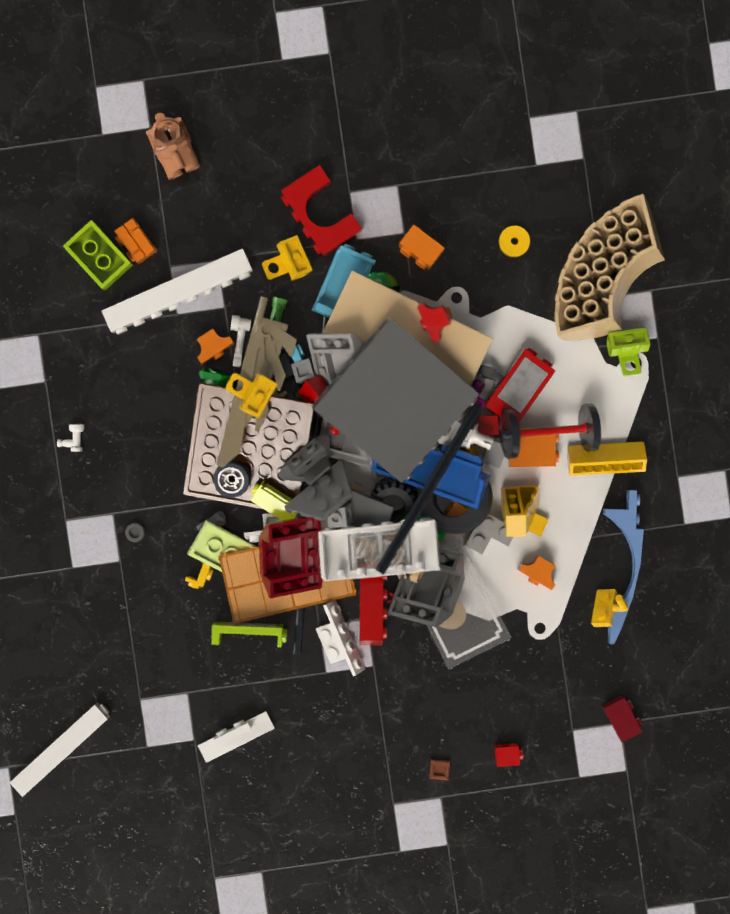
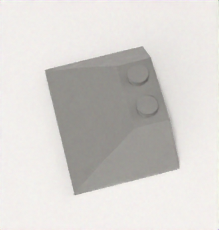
M353 333L306 335L315 375H319L327 385L334 380L365 344L363 340Z

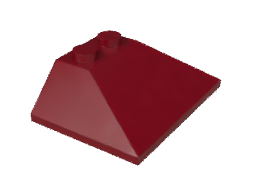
M301 517L268 523L259 535L260 575L270 599L322 588L318 532L321 531L320 520H316L313 517Z

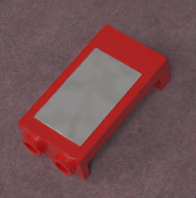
M529 347L527 349H520L521 353L490 397L484 400L486 402L485 407L498 417L501 416L504 410L514 411L518 423H520L555 373V370L551 368L553 364L544 358L540 360L536 357L538 353Z

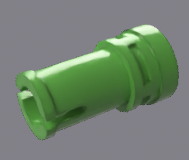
M273 297L270 319L281 322L288 300Z

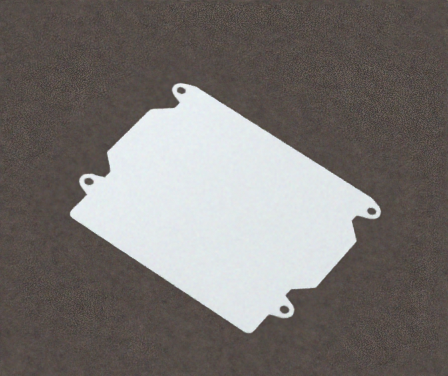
M461 287L450 288L437 302L408 291L400 292L421 304L426 303L431 308H437L442 305L445 308L450 307L454 320L493 338L481 365L495 368L503 376H505L521 353V348L527 349L529 347L538 353L536 357L540 360L544 358L553 364L551 368L555 370V373L520 421V429L578 425L581 406L592 403L597 408L600 417V444L626 443L649 379L648 361L644 354L638 353V358L642 361L641 374L623 376L620 363L617 367L605 363L594 338L580 341L562 340L557 336L556 324L553 321L509 305L482 318L469 314V297L467 292ZM455 292L462 295V301L457 304L451 300V296ZM631 362L625 364V368L629 371L636 369L631 366ZM478 369L473 381L479 379L482 381L481 384L484 382L485 387L479 397L485 400L495 390L492 388L494 381L484 379V376L482 378L479 377ZM470 406L467 407V413H469L471 409ZM484 406L479 416L497 415ZM499 431L498 435H486L491 438L500 439ZM579 432L559 434V443H556V451H559V462H556V466L508 467V459L505 456L500 468L484 463L483 472L491 475L489 482L493 494L489 515L503 522L501 487L539 485V506L536 514L549 519L541 537L528 531L527 535L513 537L509 547L491 538L483 554L464 545L470 532L463 534L446 533L443 539L451 541L454 546L459 544L495 617L497 618L515 609L527 612L528 630L535 639L547 638L560 625L614 473L569 476L567 446L582 445ZM346 437L342 451L366 457V453ZM476 444L479 457L482 459L485 448ZM342 461L349 484L354 482L357 485L361 484L364 493L371 496V491L376 483H374L370 467ZM389 495L382 500L394 505V510H399L405 505L404 500L397 495ZM436 495L437 504L443 513H445L444 510L449 503L453 504L455 502ZM459 503L461 506H463V507L466 508L467 510L470 508V506H467V505H464V504H462V503ZM327 520L321 521L322 531L324 528H329ZM396 534L385 536L383 553H385L386 548L390 545ZM362 537L361 542L358 548L356 549V555L359 554L362 542L365 537ZM369 537L363 551L361 552V558L364 557L369 541L371 540V538ZM376 540L373 541L372 547L369 553L367 554V561L371 557L372 550L376 543ZM404 543L399 549V551L401 550L402 553L398 563H401V560L404 556ZM449 543L439 544L440 549L460 553L458 548L452 550ZM377 550L374 556L372 557V563L375 562L377 558ZM539 555L555 565L551 578L556 585L552 590L540 583L538 586L528 581L529 577L517 570L520 564H530ZM464 562L465 581L457 601L463 604L466 613L490 621L493 617ZM537 623L545 625L544 633L538 634L535 632L534 627Z

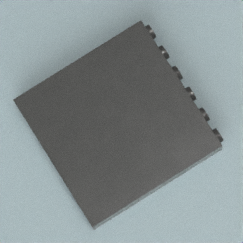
M388 316L311 406L402 483L413 475V470L417 465L420 466L425 461L430 450L433 451L438 446V441L441 437L446 436L451 431V426L454 422L461 420L467 407L474 405L479 394Z

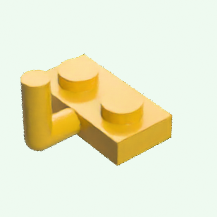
M615 589L597 590L591 622L593 627H612L614 612H625L628 610L629 607L622 595H617L618 593Z

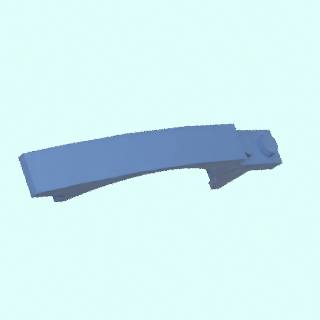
M627 490L626 509L603 508V514L620 528L631 550L632 575L629 586L623 596L628 607H630L640 569L644 529L636 528V525H639L640 516L637 513V506L640 505V494H637L636 490ZM628 610L625 612H614L612 627H608L609 644L615 643Z

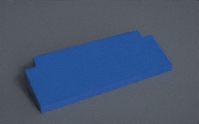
M444 445L442 448L436 447L433 451L430 450L426 455L425 461L420 466L417 465L413 470V475L403 482L423 489L448 445ZM458 450L433 493L478 509L491 475L482 472L484 463H482V459L479 456ZM373 460L371 471L396 479Z

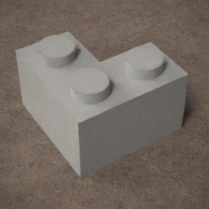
M488 514L484 522L470 532L464 545L483 554L491 538L509 547L513 537L506 536L503 521Z

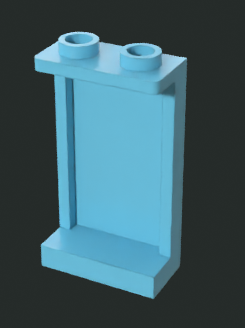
M347 244L339 246L312 311L330 318L352 270L367 277L376 262L372 259L373 256L365 252L361 254L355 252V248Z

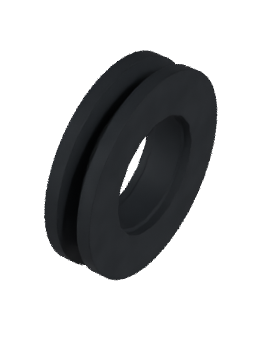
M488 481L478 509L470 507L461 516H447L440 510L437 504V494L433 493L421 515L423 518L435 520L437 530L450 534L470 532L480 526L490 512L493 500L490 482ZM418 488L417 498L423 489Z

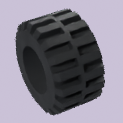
M388 477V480L383 478L380 484L378 482L375 484L374 489L371 491V497L381 501L389 495L401 497L405 505L399 510H394L390 521L393 524H398L416 502L417 492L416 490L414 491V486L404 482L401 483L399 480Z

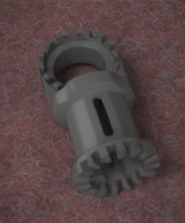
M480 365L478 376L481 378L484 376V379L493 380L492 388L495 389L504 376L497 372L495 368Z

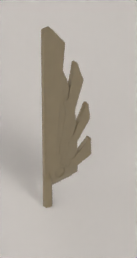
M261 297L240 376L253 382L257 374H261L271 380L274 373L277 390L280 391L286 375L279 360V355L283 346L292 357L297 340L286 333L288 324L263 318L268 298ZM238 380L236 391H240L243 387V383ZM235 395L216 466L224 467L240 453L244 429L253 417L239 409L243 399ZM268 402L259 419L256 418V432L259 431L269 415Z

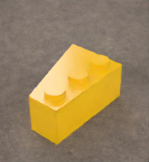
M539 485L501 487V510L507 537L527 535L539 506Z

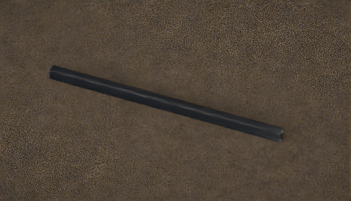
M474 403L377 565L376 571L384 575L479 417L483 410V407L479 404Z

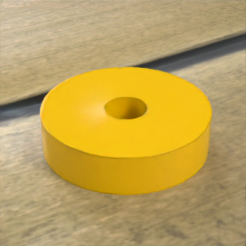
M519 226L506 228L499 237L501 251L510 257L523 255L530 245L529 234L524 228ZM516 238L518 244L513 245L511 239Z

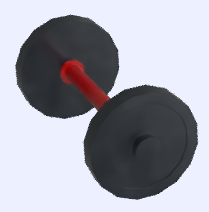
M592 403L581 406L578 425L520 430L514 411L504 410L500 416V444L502 452L507 459L518 457L521 437L579 432L581 444L587 452L597 451L601 442L600 417L597 408Z

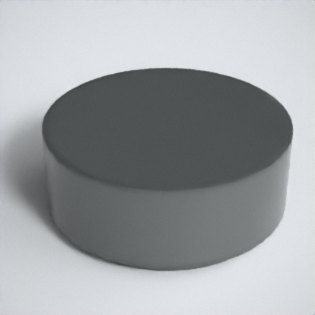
M132 523L127 526L125 535L129 541L138 542L144 538L145 529L139 523Z

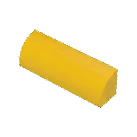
M644 442L600 444L598 450L594 452L585 451L582 445L567 446L569 476L646 472L647 456Z

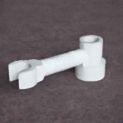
M232 315L230 330L238 331L233 366L240 367L245 332L250 331L251 320Z

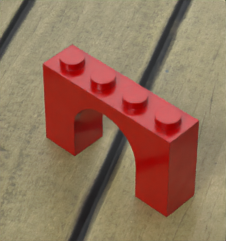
M319 165L281 190L283 194L281 199L286 207L290 205L293 209L291 214L296 222L301 221L304 228H302V231L306 237H311L315 242L312 246L317 254L322 253L325 257L361 233L362 228L352 213L330 227H320L310 221L306 214L309 199L331 184L329 178Z

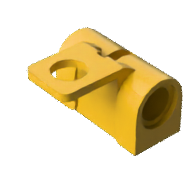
M297 235L279 242L277 248L280 255L262 263L264 272L269 280L289 273L293 281L313 271ZM270 263L278 265L279 270L277 273L269 271L268 266Z
M233 373L225 389L243 399L239 409L259 419L277 383L261 374H257L254 381L251 382ZM235 380H240L243 383L240 391H235L232 388Z

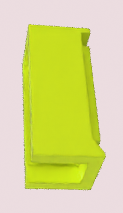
M264 480L260 485H255L251 491L253 494L252 502L282 521L296 517L297 512L292 511L288 513L284 508L293 499L268 483L264 484Z

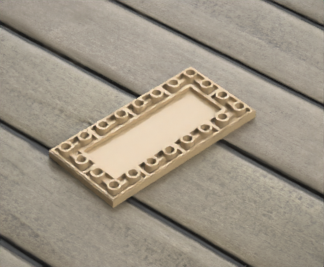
M353 270L323 333H353L366 342L389 316L469 386L493 338L450 318L452 323L442 328L441 339L433 343L428 331H424L420 324L422 317L417 306L421 303Z

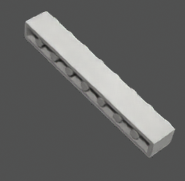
M240 249L104 309L102 313L112 333L116 332L118 335L127 331L128 326L134 324L136 327L145 323L144 319L152 317V319L163 315L162 311L167 309L173 311L179 308L180 303L186 301L188 304L198 299L197 296L203 293L205 296L215 292L214 288L222 286V288L228 287L237 278L240 280L250 277V273L253 270L244 250Z

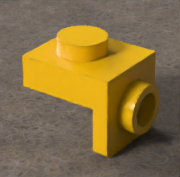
M203 563L198 579L187 576L185 581L189 582L188 586L199 589V586L204 587L206 580L210 581L214 570L211 569V566Z

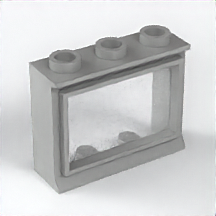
M323 418L320 435L327 434L330 438L329 457L372 468L374 459L343 433L339 432L336 436L332 434L329 429L333 425Z

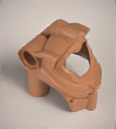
M157 113L155 116L156 122L152 129L146 131L154 154L163 165L168 179L171 180L182 175V168H185L186 172L199 168L200 164L182 118H165L163 113ZM165 130L169 131L172 140L169 141Z

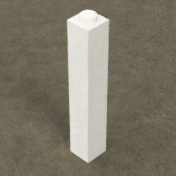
M97 702L19 773L10 784L23 797L110 717L108 714L109 710L103 704L99 705Z

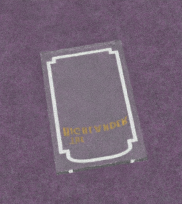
M446 533L445 538L439 543V548L463 554L465 581L452 616L438 627L429 625L427 627L449 670L505 641H509L511 636L459 534ZM402 551L398 563H401L404 551Z

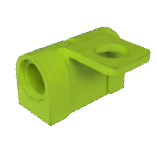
M647 328L609 332L607 337L608 354L610 357L618 356L622 375L632 376L641 374L638 353L649 351L650 341ZM633 362L636 365V369L629 371L625 368V364Z

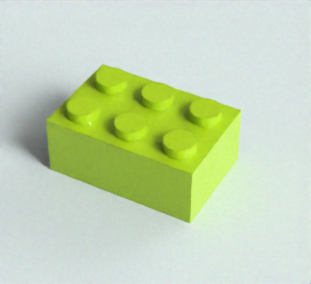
M92 220L63 245L80 266L105 291L133 266L127 257Z

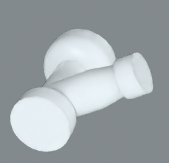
M69 424V430L73 432V440L58 439L57 447H71V451L80 452L82 451L81 432L84 431V424Z

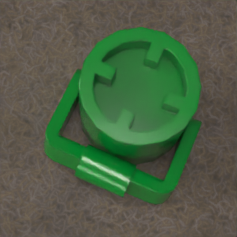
M203 368L199 372L200 378L205 379L204 383L226 387L231 378L230 374L215 368Z

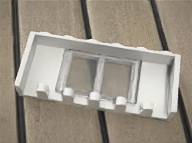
M421 518L420 521L415 522L384 575L377 572L376 567L404 520L398 524H393V522H383L378 526L363 524L362 527L354 528V526H347L339 530L324 528L323 531L318 532L321 578L324 581L441 570L436 521L432 520V518Z

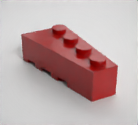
M360 564V567L376 566V564ZM387 576L360 578L359 645L382 646L383 638H387V627H383V619H387V608H383V600H387V588H383V581H387Z

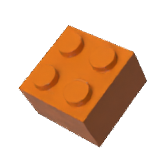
M415 225L411 227L399 243L400 252L407 258L413 257L416 260L415 264L423 270L425 268L430 270L444 251L443 246Z

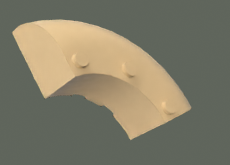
M644 194L620 203L613 210L607 211L596 223L594 222L590 225L579 242H576L572 248L565 267L561 271L555 297V324L557 336L560 339L580 341L605 336L609 332L622 331L621 311L628 289L642 272L656 263L665 260L657 228Z

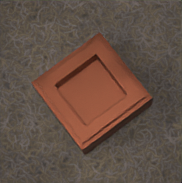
M431 759L429 779L448 780L450 760Z

